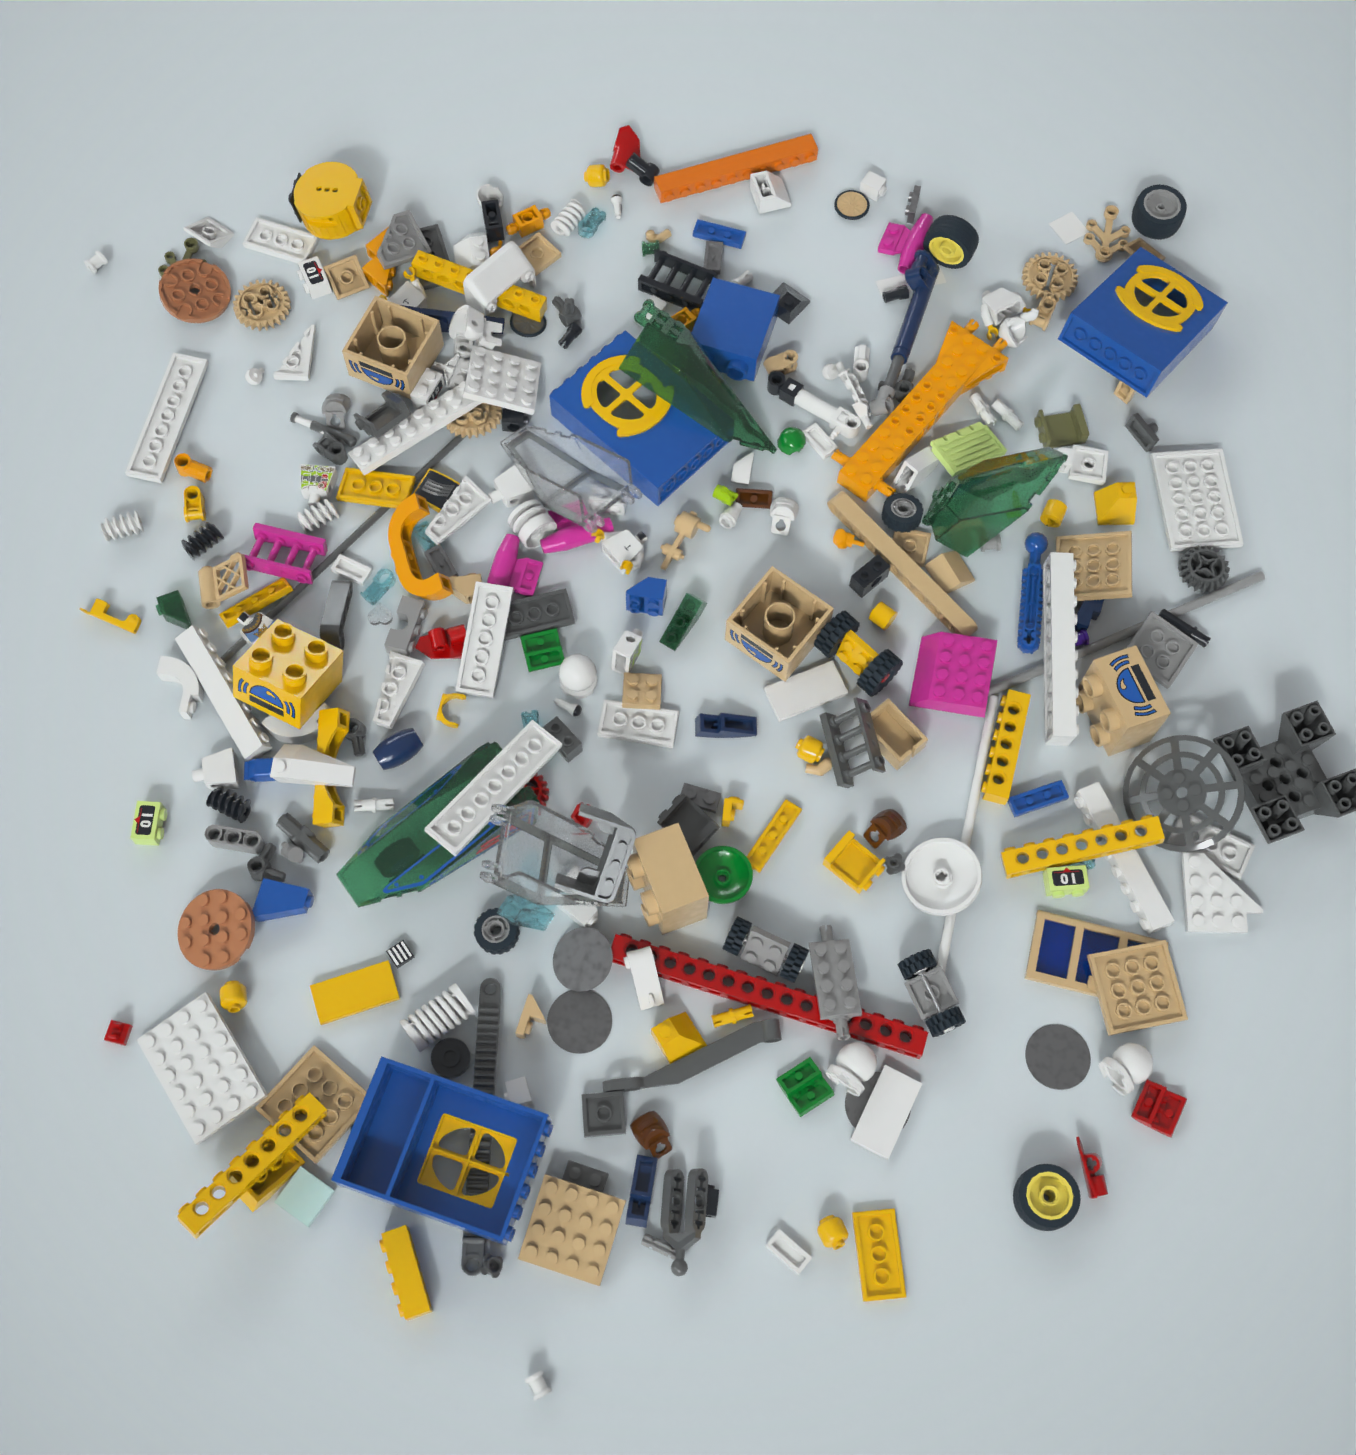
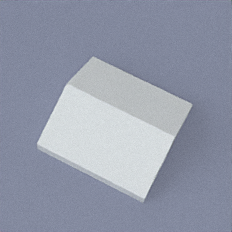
M209 217L184 227V231L214 248L221 249L234 236L232 231Z

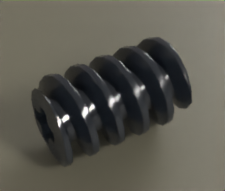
M206 522V528L203 526L199 527L200 533L194 531V537L191 535L187 536L189 542L184 539L181 540L184 550L194 561V554L198 557L201 556L199 550L206 553V545L213 548L212 541L218 544L217 537L224 539L214 524Z
M222 785L209 794L206 800L208 807H212V809L218 810L220 813H225L227 817H232L233 820H238L240 823L246 821L251 811L250 799L244 801V796L237 798L236 792L230 795L231 790L226 789L224 791V786Z

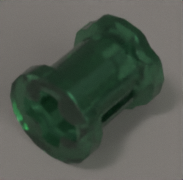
M659 240L647 243L642 241L643 257L654 254L655 249L660 250Z

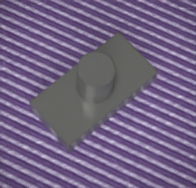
M1139 413L1134 414L1125 425L1146 452L1151 451L1160 440L1155 434L1158 431L1157 424H1147Z

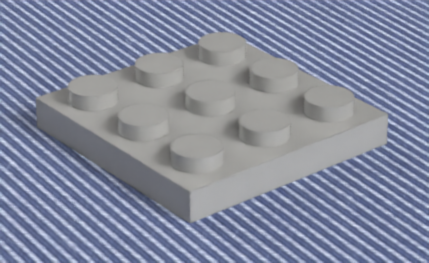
M1151 611L1126 648L1136 645L1153 679L1168 689L1199 643Z

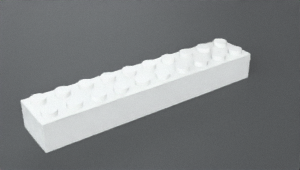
M1050 552L1043 564L1045 745L1068 746L1079 735V724H1076V717L1079 715V706L1076 705V698L1079 695V688L1076 687L1078 668H1075V661L1078 660V650H1075L1078 633L1075 632L1077 614L1074 613V607L1077 605V596L1074 595L1077 579L1074 578L1076 560L1073 558V553Z

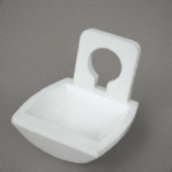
M778 497L773 500L770 506V516L773 517L772 533L785 536L789 534L791 520L794 521L799 511V506L795 500L788 497ZM780 519H783L786 528L783 530L776 528V523Z

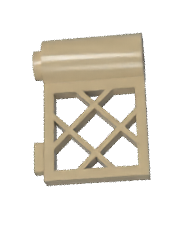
M240 552L231 555L229 560L215 567L204 566L198 571L203 608H218L222 601L249 589L245 555ZM239 562V567L235 572L233 569L236 563ZM223 569H227L226 572H225V574L223 575V577H222V579H221V578H220V571L223 570ZM232 572L235 575L231 582L228 583L227 580ZM239 577H241L242 585L235 587ZM225 584L228 585L226 592L222 594Z

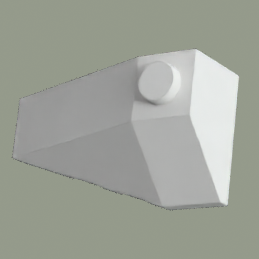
M284 744L273 757L270 777L280 783L353 787L356 767L304 745Z

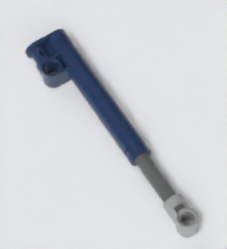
M926 250L916 251L914 255L915 262L912 263L911 268L905 271V280L913 290V295L891 353L892 363L884 385L880 387L877 398L870 403V410L874 416L889 414L894 410V388L902 366L908 361L940 270L934 258Z

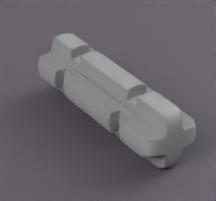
M649 1234L644 1235L641 1242L643 1246L652 1247V1250L665 1256L669 1255L672 1259L676 1260V1249L669 1243L658 1238L654 1239Z

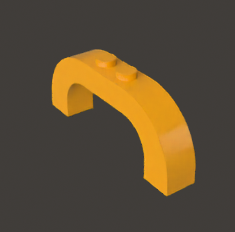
M413 493L398 505L391 517L388 528L391 557L395 563L396 574L408 592L426 600H441L454 592L448 576L441 573H436L427 579H423L421 576L411 535L416 523L429 515L430 511L426 498Z

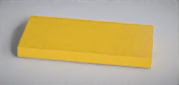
M346 467L336 499L343 502L397 508L404 499L412 494L416 478L411 475L371 471L364 476L359 469Z
M389 960L310 985L321 1025L400 1000Z
M895 1208L852 1212L863 1302L906 1298Z

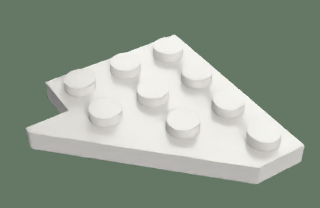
M1183 852L1181 854L1186 932L1247 933V914H1261L1263 909L1204 853Z

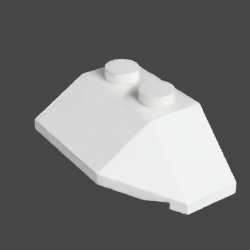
M486 232L468 234L453 246L455 263L475 270L489 258Z

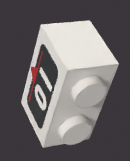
M317 256L298 262L300 269L297 271L301 281L304 280V290L306 294L310 293L312 300L332 293L328 279Z
M426 368L410 394L413 407L420 409L439 397L445 387L442 373Z

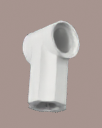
M861 344L855 347L852 373H854L859 382H864L868 376L870 348Z

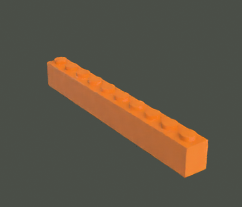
M807 134L655 176L654 189L660 203L670 202L674 199L749 180L750 174L766 170L772 173L817 160L818 147L812 134Z

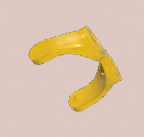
M443 693L436 720L448 727L458 728L459 724L445 719L442 708L451 699L466 700L467 696L459 693Z

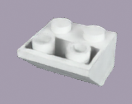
M767 170L750 174L749 188L759 214L791 207L792 204L781 177Z

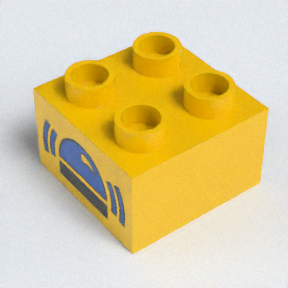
M277 619L233 665V697L301 729L342 682L343 650Z

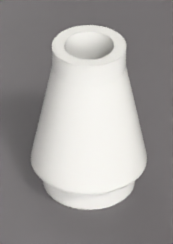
M734 502L732 506L720 514L719 522L724 528L730 529L736 525L740 512L743 509L742 505Z

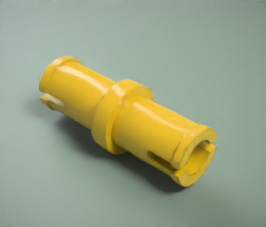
M751 1004L736 1009L729 1008V1011L711 1015L714 1028L729 1023L736 1024V1021L754 1017Z

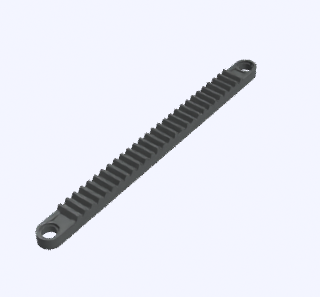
M487 978L480 986L473 1088L495 1096L501 986L496 979ZM488 984H494L496 991L493 994H487L485 987ZM470 1128L469 1149L476 1132L473 1128ZM490 1134L483 1135L475 1155L476 1160L489 1165L492 1136ZM471 1168L467 1176L465 1195L473 1196L487 1192L489 1190L490 1173L477 1168ZM463 1230L461 1267L467 1275L476 1276L481 1273L480 1268L484 1263L485 1238ZM471 1258L477 1259L479 1264L475 1271H469L466 1266L467 1261Z

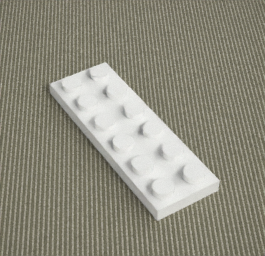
M476 581L456 692L494 698L514 591L513 587Z

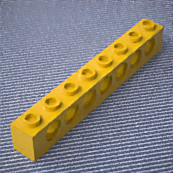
M421 250L417 251L411 262V266L415 269L414 276L465 295L463 282L467 275L473 271L472 269ZM512 285L497 298V307L541 322L547 310V297Z
M1146 815L1138 821L1129 819L1122 821L1120 825L1113 826V824L1104 825L1099 830L1090 828L1083 830L1081 834L1074 835V833H1068L1056 840L1052 837L1044 839L1043 843L1035 844V842H1029L1021 848H1005L1004 852H1001V860L1006 879L1044 871L1050 867H1061L1161 844L1164 842L1165 837L1159 817ZM1141 828L1146 834L1139 836L1135 833V830ZM1123 833L1126 839L1120 841L1115 837V834ZM1102 837L1106 840V844L1099 845L1095 839ZM1084 842L1087 848L1080 850L1076 847V843ZM1063 846L1067 849V853L1059 854L1056 848ZM1045 851L1048 856L1045 859H1041L1037 856V853ZM1024 855L1028 858V861L1020 863L1017 858Z
M310 1092L306 1096L301 1095L294 1102L295 1106L290 1111L285 1110L278 1117L279 1121L274 1126L269 1125L262 1132L263 1136L258 1141L253 1140L246 1147L247 1151L242 1156L237 1155L229 1163L230 1167L226 1171L217 1173L212 1179L213 1183L207 1188L205 1186L201 1188L195 1195V1200L190 1204L187 1202L179 1209L178 1221L195 1239L204 1233L327 1116V1109ZM303 1113L307 1118L303 1121H298L295 1116ZM283 1128H288L291 1133L288 1136H282L279 1134V1131ZM271 1143L275 1148L267 1152L263 1149V1146ZM250 1159H257L259 1162L255 1167H249L246 1164ZM234 1174L242 1176V1179L237 1183L230 1181L231 1176ZM217 1190L225 1191V1195L220 1199L213 1196ZM204 1205L209 1208L203 1215L196 1213L199 1206Z

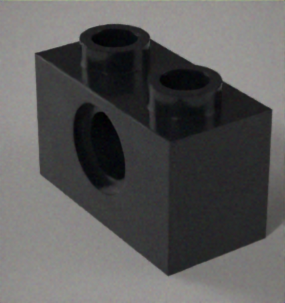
M498 199L482 201L487 241L505 240Z
M877 554L851 576L849 586L863 598L888 577L891 566Z

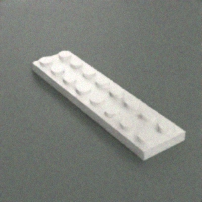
M173 353L125 473L127 476L157 483L163 482L209 364L207 359Z
M463 381L440 397L430 401L428 405L415 410L414 413L378 439L372 437L360 446L355 447L352 451L348 452V455L365 476L483 402L463 398L466 382Z
M531 720L425 827V832L456 857L559 751L562 743L534 720Z

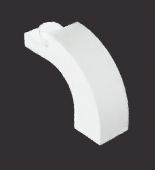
M160 656L157 675L161 681L176 682L183 686L179 713L184 719H191L192 713L196 711V702L203 703L202 685L188 664L177 658Z
M324 703L314 712L301 729L271 715L267 716L261 724L271 736L281 742L289 744L307 743L318 737L319 710L330 709V707Z

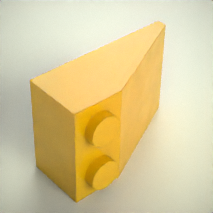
M271 1143L263 1146V1149L267 1152L275 1148ZM292 1148L240 1199L254 1212L270 1199L296 1173L299 1167L305 1164V1161ZM250 1159L246 1164L249 1167H255L259 1162L257 1159ZM234 1174L231 1176L230 1181L237 1183L242 1179V1176Z

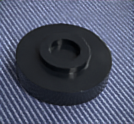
M457 1038L443 1039L432 1050L431 1064L434 1070L442 1077H459L466 1072L470 1065V1051L467 1045Z

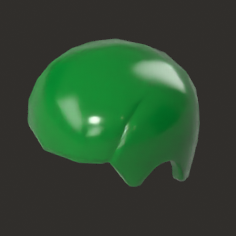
M796 427L784 429L777 440L778 448L787 455H791L794 452L799 453L806 444V436L802 430Z

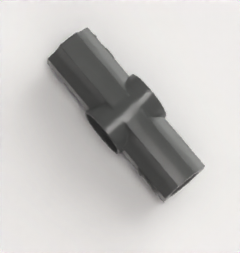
M289 813L283 814L278 819L276 826L290 838L294 845L301 848L302 851L304 850L315 862L319 864L328 857L330 850L316 838L315 834L308 827L302 826Z

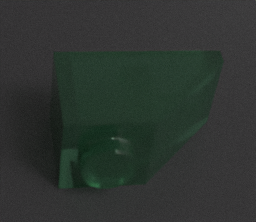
M178 590L156 597L158 605L155 606L159 616L163 615L167 622L184 629L192 626L184 600Z

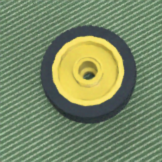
M954 215L939 216L931 224L923 241V247L931 254L937 264L946 268L958 269L965 267L973 257L979 243V237L975 228L968 221Z
M1053 1164L1033 1166L1026 1170L1015 1184L1013 1203L1016 1212L1027 1225L1041 1231L1060 1229L1069 1224L1079 1210L1081 1195L1077 1182L1069 1172L1060 1166ZM1043 1194L1048 1196V1202L1044 1199Z

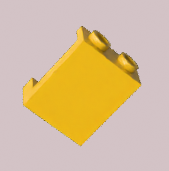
M849 830L824 858L823 865L860 894L863 889L867 891L873 884L871 880L875 875L879 877L885 870L884 864L886 860L884 858L880 860L854 839L855 834Z

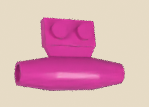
M927 213L922 214L911 230L906 228L905 225L889 222L879 243L878 253L893 256L901 254L898 271L905 274V271L911 268L912 263L915 262V252L924 250L923 241L933 223V217Z
M582 500L564 506L588 519V513ZM550 510L548 514L556 522L557 531L540 539V544L544 554L567 551L594 542L596 537L591 536L596 528L601 529L603 532H614L610 517L588 520L582 525L555 510Z
M506 534L495 554L487 583L513 587L515 593L531 597L534 595L543 562L527 557L517 559L520 539L516 535Z

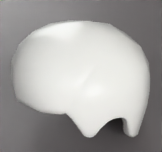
M485 184L477 190V201L481 208L482 201L498 199L499 208L503 204V194L498 187L495 188L490 184Z

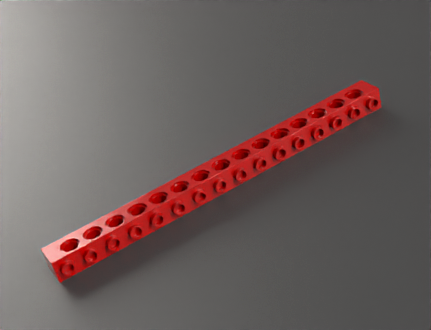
M615 934L611 946L613 954L612 963L625 966L623 957H627L626 951L629 948L637 950L650 946L652 954L657 957L655 966L660 978L745 1005L751 1004L752 1007L837 1033L836 1025L833 1021L829 1019L820 1020L816 994L812 996L806 994V991L800 988H795L794 990L787 988V985L781 982H775L774 984L768 982L762 976L752 977L743 970H729V967L723 964L713 965L704 958L698 957L694 959L685 952L679 951L675 953L666 946L659 945V947H656L647 940L640 939V941H637L628 934ZM668 960H673L676 963V965L672 968L666 967L665 962ZM687 966H692L695 969V972L692 974H687L684 971V968ZM706 972H711L715 977L712 980H707L703 975ZM726 978H730L733 980L734 984L732 986H726L724 985L723 980ZM749 984L753 987V991L745 992L742 986ZM769 990L773 996L769 999L764 998L762 992ZM788 996L791 998L792 1003L786 1005L781 1001V998ZM807 1002L811 1005L812 1009L805 1011L801 1008V1004ZM861 1008V1016L850 1018L851 1022L848 1023L850 1038L916 1059L922 1057L929 1033L924 1031L923 1027L918 1025H912L911 1027L905 1025L904 1021L899 1019L889 1020L880 1013H866L863 1008ZM867 1021L870 1024V1029H863L860 1026V1022ZM880 1028H888L890 1031V1035H882L880 1032ZM900 1034H907L910 1041L903 1042L900 1039Z

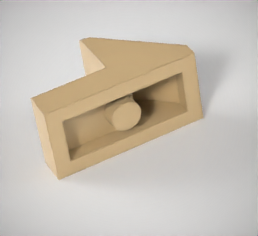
M528 994L515 1032L516 1036L525 1039L526 1034L529 1035L532 1030L533 1023L531 1020L547 1024L531 994Z

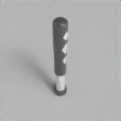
M296 412L291 414L290 421L292 423L303 424L321 434L328 432L337 441L350 447L356 445V437L316 421L305 419Z

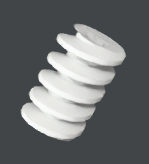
M571 199L566 207L563 208L562 212L551 223V228L555 233L569 236L575 229L574 227L578 226V222H581L582 218L586 216L581 203L576 199Z
M324 499V506L318 502L317 509L312 505L310 506L311 512L304 509V515L300 512L297 513L298 521L306 534L307 528L311 532L313 531V525L320 528L319 522L326 525L327 518L332 522L333 515L339 518L332 502Z
M134 511V517L128 512L126 519L122 514H119V520L112 516V522L106 517L104 524L101 523V529L106 541H110L111 537L117 540L118 534L121 538H125V534L132 536L133 531L137 535L140 534V529L144 532L143 524L137 511Z

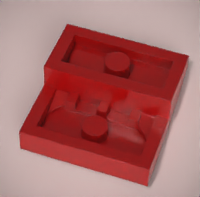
M1147 1079L1131 1117L1145 1126L1172 1138L1187 1098L1167 1090V1087Z

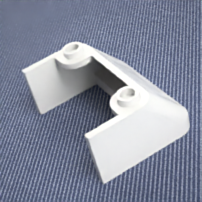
M513 241L506 243L464 279L463 287L466 305L480 311L484 316H488L496 310L497 298L519 279L523 283L527 282L533 288L536 287L535 270L516 243Z

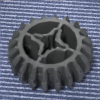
M1198 545L1195 549L1191 547L1183 554L1179 561L1178 570L1181 571L1179 577H1184L1182 583L1188 582V588L1194 587V592L1200 589L1201 593H1204L1206 590L1210 593L1213 590H1218L1228 579L1230 568L1227 566L1229 561H1224L1225 555L1220 556V550L1216 552L1214 547L1210 549L1206 545L1202 548ZM1191 562L1194 564V565H1193V567H1194V569H1195L1194 571H1193V569H1192V567H1191ZM1213 567H1215V569H1216L1217 576L1214 574L1215 571H1214Z

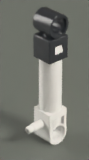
M773 371L769 374L768 392L772 395H779V399L794 407L796 404L829 423V428L833 429L829 436L831 440H834L839 433L849 439L855 438L858 435L861 420L857 415L841 406L836 408L806 391L803 384L791 377H788L786 380L784 373L781 371Z

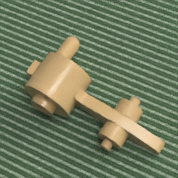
M683 511L681 515H677L674 521V531L679 533L673 545L668 543L661 545L660 549L666 555L661 569L666 570L672 559L677 561L684 559L685 555H683V551L679 547L685 537L692 539L698 529L705 532L711 530L709 525L701 522V518L697 517V513Z

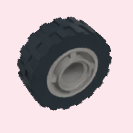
M907 493L892 494L884 502L881 514L882 520L889 529L895 532L908 533L912 530L914 531L921 523L924 511L923 505L913 495H908Z
M503 908L488 909L477 918V922L474 924L476 941L487 953L501 955L504 952H509L519 940V925L515 917ZM495 928H502L498 935L492 934Z

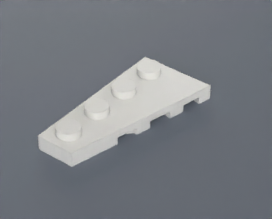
M465 475L460 485L453 491L452 496L445 502L441 511L437 513L426 528L425 534L436 545L441 544L490 504L491 499Z
M390 651V660L386 666V676L384 682H382V692L380 698H378L373 721L377 725L392 730L425 664L423 661Z

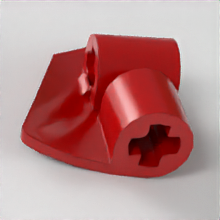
M629 125L619 128L613 148L610 168L618 173L623 172L625 168L629 169L625 163L633 153L640 157V140Z
M464 624L447 629L442 627L434 628L428 631V635L419 638L415 648L430 659H461L466 637Z
M1076 1137L1089 1198L1095 1199L1097 1196L1107 1195L1108 1191L1104 1174L1095 1175L1102 1167L1101 1157L1095 1153L1084 1154L1082 1142L1079 1137ZM1090 1158L1097 1163L1093 1169H1091V1166H1087Z

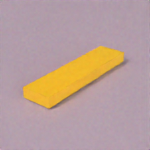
M282 577L223 611L219 616L227 628H230L239 623L237 618L244 611L251 616L292 592L293 589L288 581Z
M785 799L746 856L751 863L752 869L759 873L762 871L802 812L800 807Z

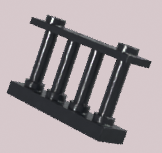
M655 249L654 262L656 264L649 276L640 275L638 278V290L652 296L654 295L679 307H687L689 311L695 308L701 309L703 299L701 298L708 285L711 284L713 277L718 279V273L668 254L666 251ZM662 265L671 268L664 283L654 280ZM678 271L687 275L680 289L670 286ZM693 278L703 281L695 295L686 293Z

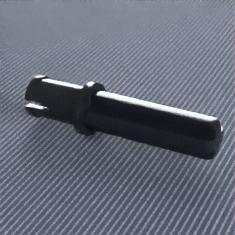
M1162 609L1159 613L1161 618L1199 643L1203 648L1209 643L1208 641L1211 638L1197 630L1196 626L1192 627L1166 609Z

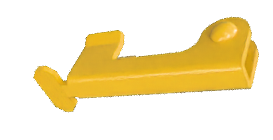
M99 598L95 600L90 612L83 608L79 609L88 615H92L133 634L137 633L141 625V619L136 614H130L124 621L107 615L110 604Z

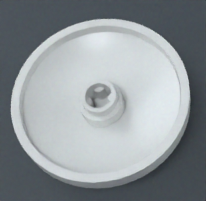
M935 838L918 845L908 855L904 863L905 870L902 871L903 888L912 904L919 910L936 916L956 914L967 908L977 897L982 885V869L977 856L967 845L951 838Z

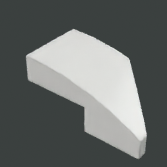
M754 452L734 463L732 483L749 485Z

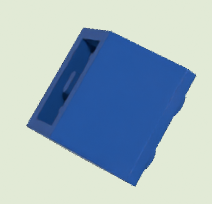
M647 577L626 590V610L636 614L647 613L654 617L658 615L663 616L667 597V580Z

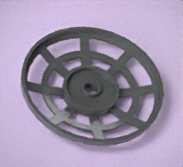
M1176 735L1152 743L1134 759L1124 780L1123 803L1128 818L1136 821L1131 811V804L1141 803L1145 814L1155 817L1147 802L1159 800L1164 808L1158 816L1162 829L1171 833L1184 834L1186 846L1171 845L1164 842L1156 846L1175 852H1194L1215 845L1234 828L1243 810L1245 788L1242 774L1237 764L1219 745L1198 736ZM1179 741H1194L1207 745L1211 749L1204 757L1192 752H1180ZM1165 743H1171L1172 753L1160 757L1151 765L1142 760L1154 748ZM1218 753L1230 765L1236 781L1223 782L1220 772L1211 763ZM1181 758H1191L1199 761V764L1193 771L1182 769ZM1170 759L1173 760L1174 770L1165 775L1156 770L1163 762ZM1138 766L1145 771L1140 785V795L1129 797L1130 779L1134 769ZM1206 767L1214 774L1217 783L1205 785L1200 774ZM1151 775L1160 782L1157 792L1146 794L1147 782ZM1180 787L1187 789V795L1184 798H1179L1176 794ZM1238 789L1236 808L1230 821H1228L1219 814L1224 804L1225 790ZM1218 791V801L1213 810L1204 803L1208 792ZM1200 810L1208 816L1201 823L1191 826L1189 815ZM1170 813L1181 816L1183 828L1173 827L1164 822ZM1213 821L1224 827L1211 839L1199 844L1194 843L1193 832L1207 827ZM1136 829L1141 836L1146 834L1143 829Z

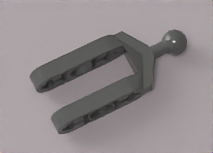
M703 1168L691 1169L688 1174L684 1221L685 1233H679L684 1191L683 1172L679 1169H669L664 1175L660 1225L663 1230V1238L676 1249V1260L671 1265V1271L676 1276H683L687 1272L688 1265L684 1260L685 1250L701 1239V1232L705 1228L708 1174Z

